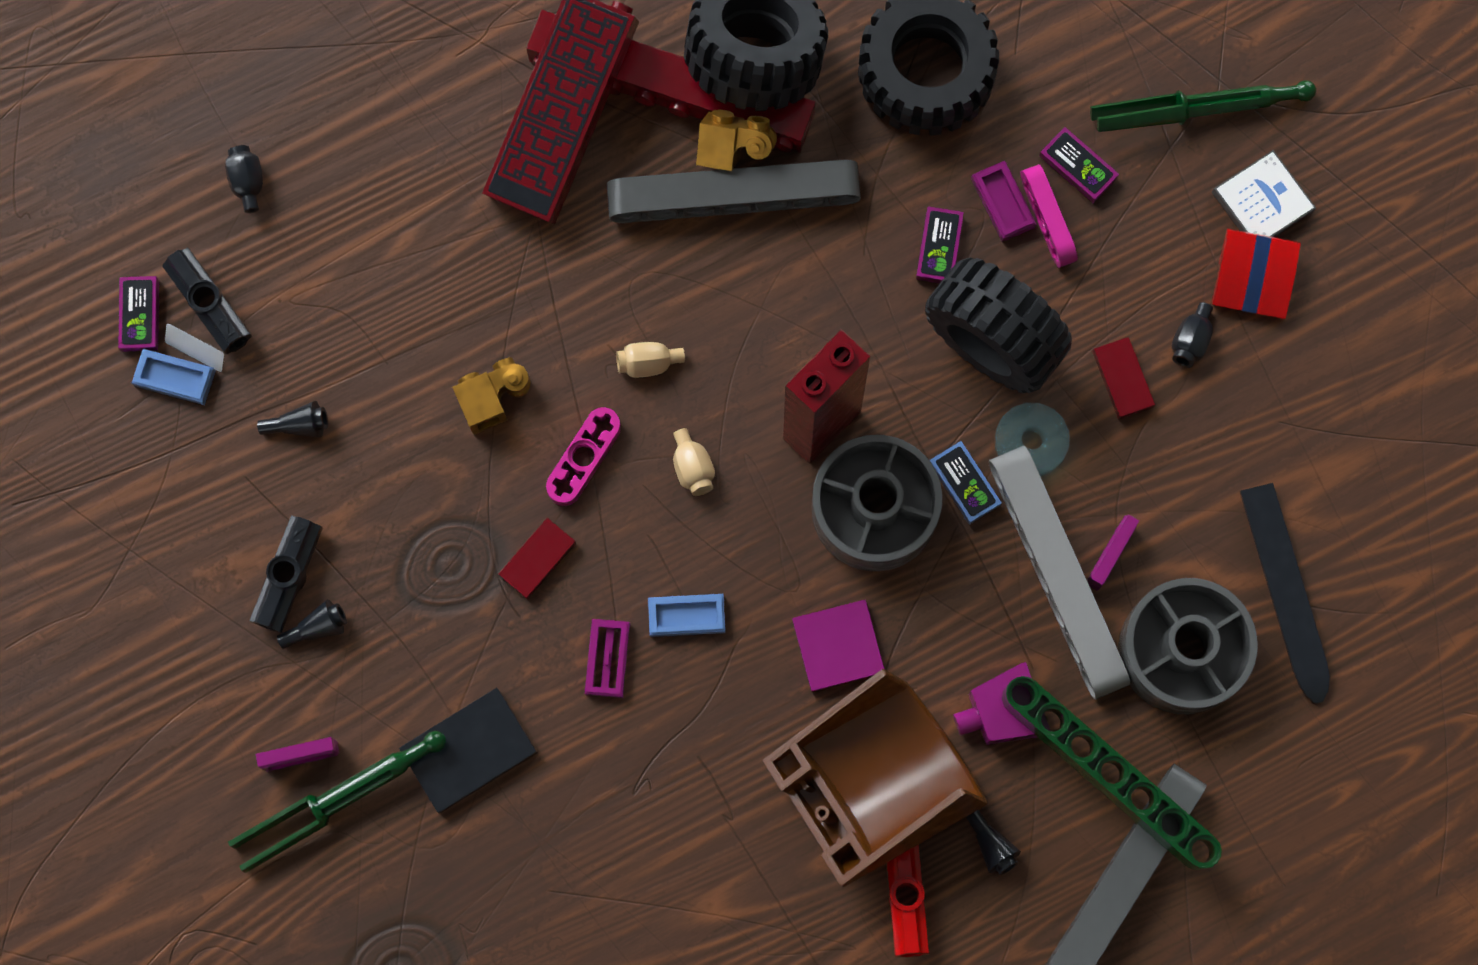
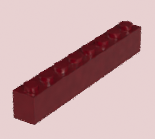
M542 9L526 47L529 62H532L533 66L537 62L556 14ZM634 40L631 41L610 94L620 95V93L633 96L640 104L650 107L657 104L666 107L670 113L681 118H688L690 115L703 120L708 112L714 110H727L732 112L734 116L743 117L744 120H748L750 116H763L770 120L769 126L777 134L775 149L790 153L792 150L801 153L815 115L816 101L802 98L794 104L789 101L788 106L777 110L774 107H768L766 111H755V108L746 107L745 110L735 108V104L730 102L724 104L716 100L715 94L710 93L708 95L699 86L700 81L695 82L689 73L684 57Z

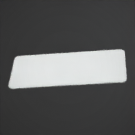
M171 324L166 325L165 343L213 367L219 372L222 371L223 352Z

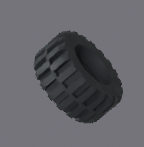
M695 0L689 15L684 45L685 63L695 82L700 81L699 86L708 95L710 93L715 94L716 100L724 104L730 102L735 104V108L743 110L746 107L755 108V111H766L768 107H774L775 110L788 106L789 101L794 104L801 100L815 87L820 75L828 41L827 20L822 10L818 9V4L815 0ZM737 38H759L768 41L775 46H753L746 44L738 40Z
M959 0L886 1L885 10H876L871 16V24L865 27L862 35L858 76L859 83L863 84L862 93L866 101L869 103L874 102L873 111L880 118L888 115L890 117L889 125L898 130L901 125L910 127V134L919 135L920 129H929L931 136L940 135L942 127L948 126L951 132L961 128L963 119L970 122L978 115L979 107L986 105L994 86L999 64V50L996 49L998 42L996 32L992 29L988 30L990 20L984 12L978 15L975 13L976 4L970 0H965L964 2ZM923 37L935 38L947 43L957 52L962 61V70L957 78L945 85L938 87L919 86L908 81L897 70L894 64L895 52L910 40Z
M971 257L957 262L927 299L925 315H927V320L929 324L933 325V330L937 335L941 336L950 348H953L962 359L971 363L975 369L985 373L993 381L1004 384L1006 388L1016 389L1019 393H1031L1040 390L1071 350L1072 335L1068 332L1067 324L1061 321L1060 315L1056 310L1052 309L1045 299L1034 293L1027 284L1017 280L1011 273L999 269L997 265L990 262L985 263L983 259H973Z

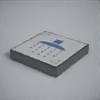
M1274 150L1230 177L1212 191L1215 198L1240 231L1276 237L1313 213L1316 209L1315 205Z

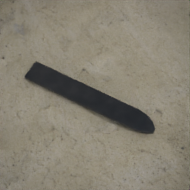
M1269 483L1241 490V499L1293 673L1304 695L1314 704H1319L1324 701L1329 690L1330 676L1328 664L1274 484Z

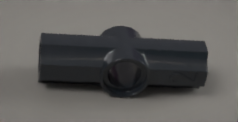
M187 247L183 250H177L168 256L162 267L222 351L227 355L245 346L252 335L191 250ZM215 295V299L210 306L199 307L200 300L204 296Z
M291 515L276 555L267 565V577L249 620L250 622L282 633L297 593L306 583V570L323 530L322 526L307 519ZM285 566H294V577L289 582H279L278 574L280 570Z

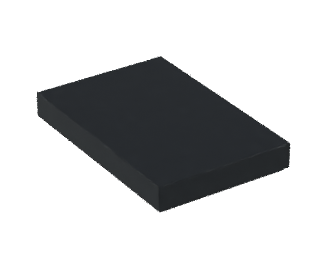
M497 687L399 748L402 752L423 741L424 737L431 731H440L444 734L446 745L443 750L437 753H429L410 766L439 814L537 754V751Z

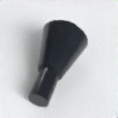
M313 401L280 417L258 420L257 428L260 435L283 432L285 434L320 438L323 435L324 429L328 428V415L324 407H320L317 401Z
M327 599L299 622L298 626L277 635L278 643L282 649H285L302 640L343 634V625L347 624L346 615L338 603L333 604Z
M979 810L966 817L977 834L976 838L989 873L997 871L999 875H1003L1018 865L1019 862L1016 858L1020 855L1021 851L992 825L990 826Z

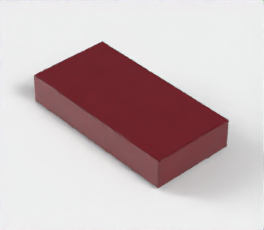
M1129 337L1093 349L1094 358L1118 420L1155 406Z
M546 518L498 575L528 600L575 546L576 541L549 518Z

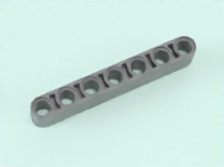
M1021 446L990 459L989 466L994 480L1091 696L1096 700L1130 685V678L1029 451L1025 446Z

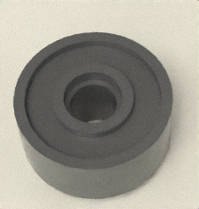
M887 435L858 437L835 449L823 462L818 471L812 496L813 524L822 544L841 562L866 571L891 570L917 557L931 540L942 508L941 484L932 463L912 444ZM869 489H882L892 497L894 506L885 513H872L863 507L859 497Z
M1198 578L1171 580L1157 586L1146 594L1127 616L1122 626L1118 643V652L1128 672L1130 687L1151 706L1168 713L1181 715L1205 712L1234 695L1248 680L1254 668L1258 650L1255 625L1243 603L1221 585ZM1177 631H1190L1200 638L1203 644L1201 659H1188L1178 651L1175 644Z

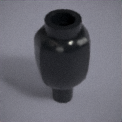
M234 146L228 150L229 156L225 161L228 183L233 194L242 199L244 212L254 213L259 210L257 195L260 193L263 185L260 161L258 156L250 152L249 146Z
M1200 302L1195 314L1186 317L1175 333L1172 341V351L1174 353L1172 360L1179 366L1193 367L1194 363L1202 359L1207 351L1213 333V326L1209 321L1213 307L1208 303Z

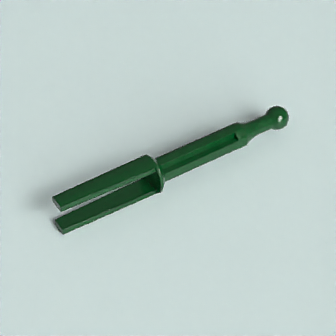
M1303 80L1297 85L1287 87L1261 85L1187 96L1177 90L1174 94L1090 106V119L1092 121L1097 120L1098 132L1173 123L1184 125L1187 119L1191 117L1266 108L1285 100L1299 99L1307 102L1315 96L1316 87L1311 81Z
M431 731L424 737L423 741L413 747L388 755L318 797L314 795L304 797L228 841L229 846L236 849L307 807H310L317 819L240 865L241 871L247 873L327 826L330 816L399 777L418 759L429 753H437L443 750L446 745L444 734L440 731Z

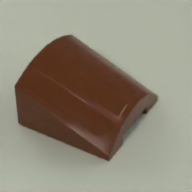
M885 669L877 672L762 760L780 790L787 793L824 851L821 854L842 887H846L988 804L963 758L926 705L908 682Z

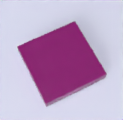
M866 599L792 618L811 693L867 679L884 669Z

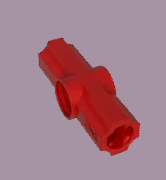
M918 844L887 862L895 957L907 958L929 955L924 904L925 892L922 883ZM904 887L911 888L917 893L918 899L913 905H902L896 899L897 891Z

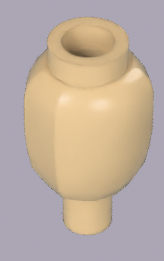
M659 342L630 343L624 347L623 351H616L617 369L619 373H627V375L634 378L662 374L669 368L670 364L685 362L684 349H668Z
M686 428L675 431L673 435L678 447L674 452L673 463L682 487L691 490L693 496H700L710 492L713 489L711 481L715 476V469L706 449L701 444L691 440Z

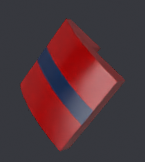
M1227 228L1219 260L1220 268L1212 297V305L1286 319L1301 243Z

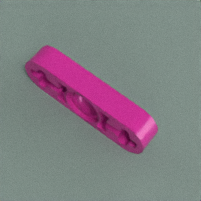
M1038 164L1022 170L1020 174L1024 190L1055 264L1060 268L1077 262L1078 258L1074 242L1043 168Z
M601 407L589 414L549 476L546 489L550 499L555 504L568 506L578 500L618 438L621 424L618 415L612 409ZM607 417L610 418L612 430L610 432L604 430L600 434L598 442L604 445L602 448H599L592 440L584 437L588 434L593 439L598 431L595 421L603 422ZM581 447L590 448L595 454L593 462L588 466L577 465L573 461V455L577 449ZM566 465H569L575 473L584 476L579 480L574 475L570 481V487L573 492L571 494L564 492L560 497L557 495L558 490L555 483L557 481L564 483L570 473L564 468Z

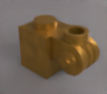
M727 110L708 112L700 123L696 165L732 171L740 160L741 147L744 146L748 155L752 158L764 159L776 145L777 134L769 126L770 120L763 116H750L748 120H744L743 117L734 116L732 112Z
M512 357L496 362L492 366L494 370L492 372H485L480 375L478 372L467 374L458 380L459 384L452 387L473 435L507 421L500 403L501 396L505 392H508L512 397L519 398L526 395L530 390L531 382L528 372L523 366L515 364Z

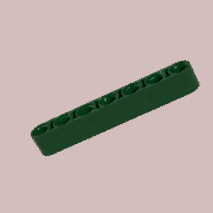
M1021 676L1013 679L1005 687L1002 693V702L1004 707L1185 866L1192 870H1202L1213 867L1218 863L1221 858L1222 849L1216 837L1040 684L1030 677ZM1022 686L1030 692L1031 701L1029 705L1023 706L1015 703L1012 698V689L1014 687ZM1044 712H1053L1059 717L1060 728L1058 731H1048L1044 728L1041 722ZM1080 737L1088 742L1090 752L1087 757H1078L1073 753L1071 743L1074 738ZM1105 763H1111L1119 770L1117 783H1108L1103 779L1101 769ZM1135 789L1145 791L1149 797V805L1145 810L1136 808L1132 803L1131 795ZM1165 815H1171L1178 821L1179 831L1175 836L1167 835L1162 829L1161 823ZM1196 841H1201L1208 847L1209 857L1204 863L1197 861L1192 855V846Z

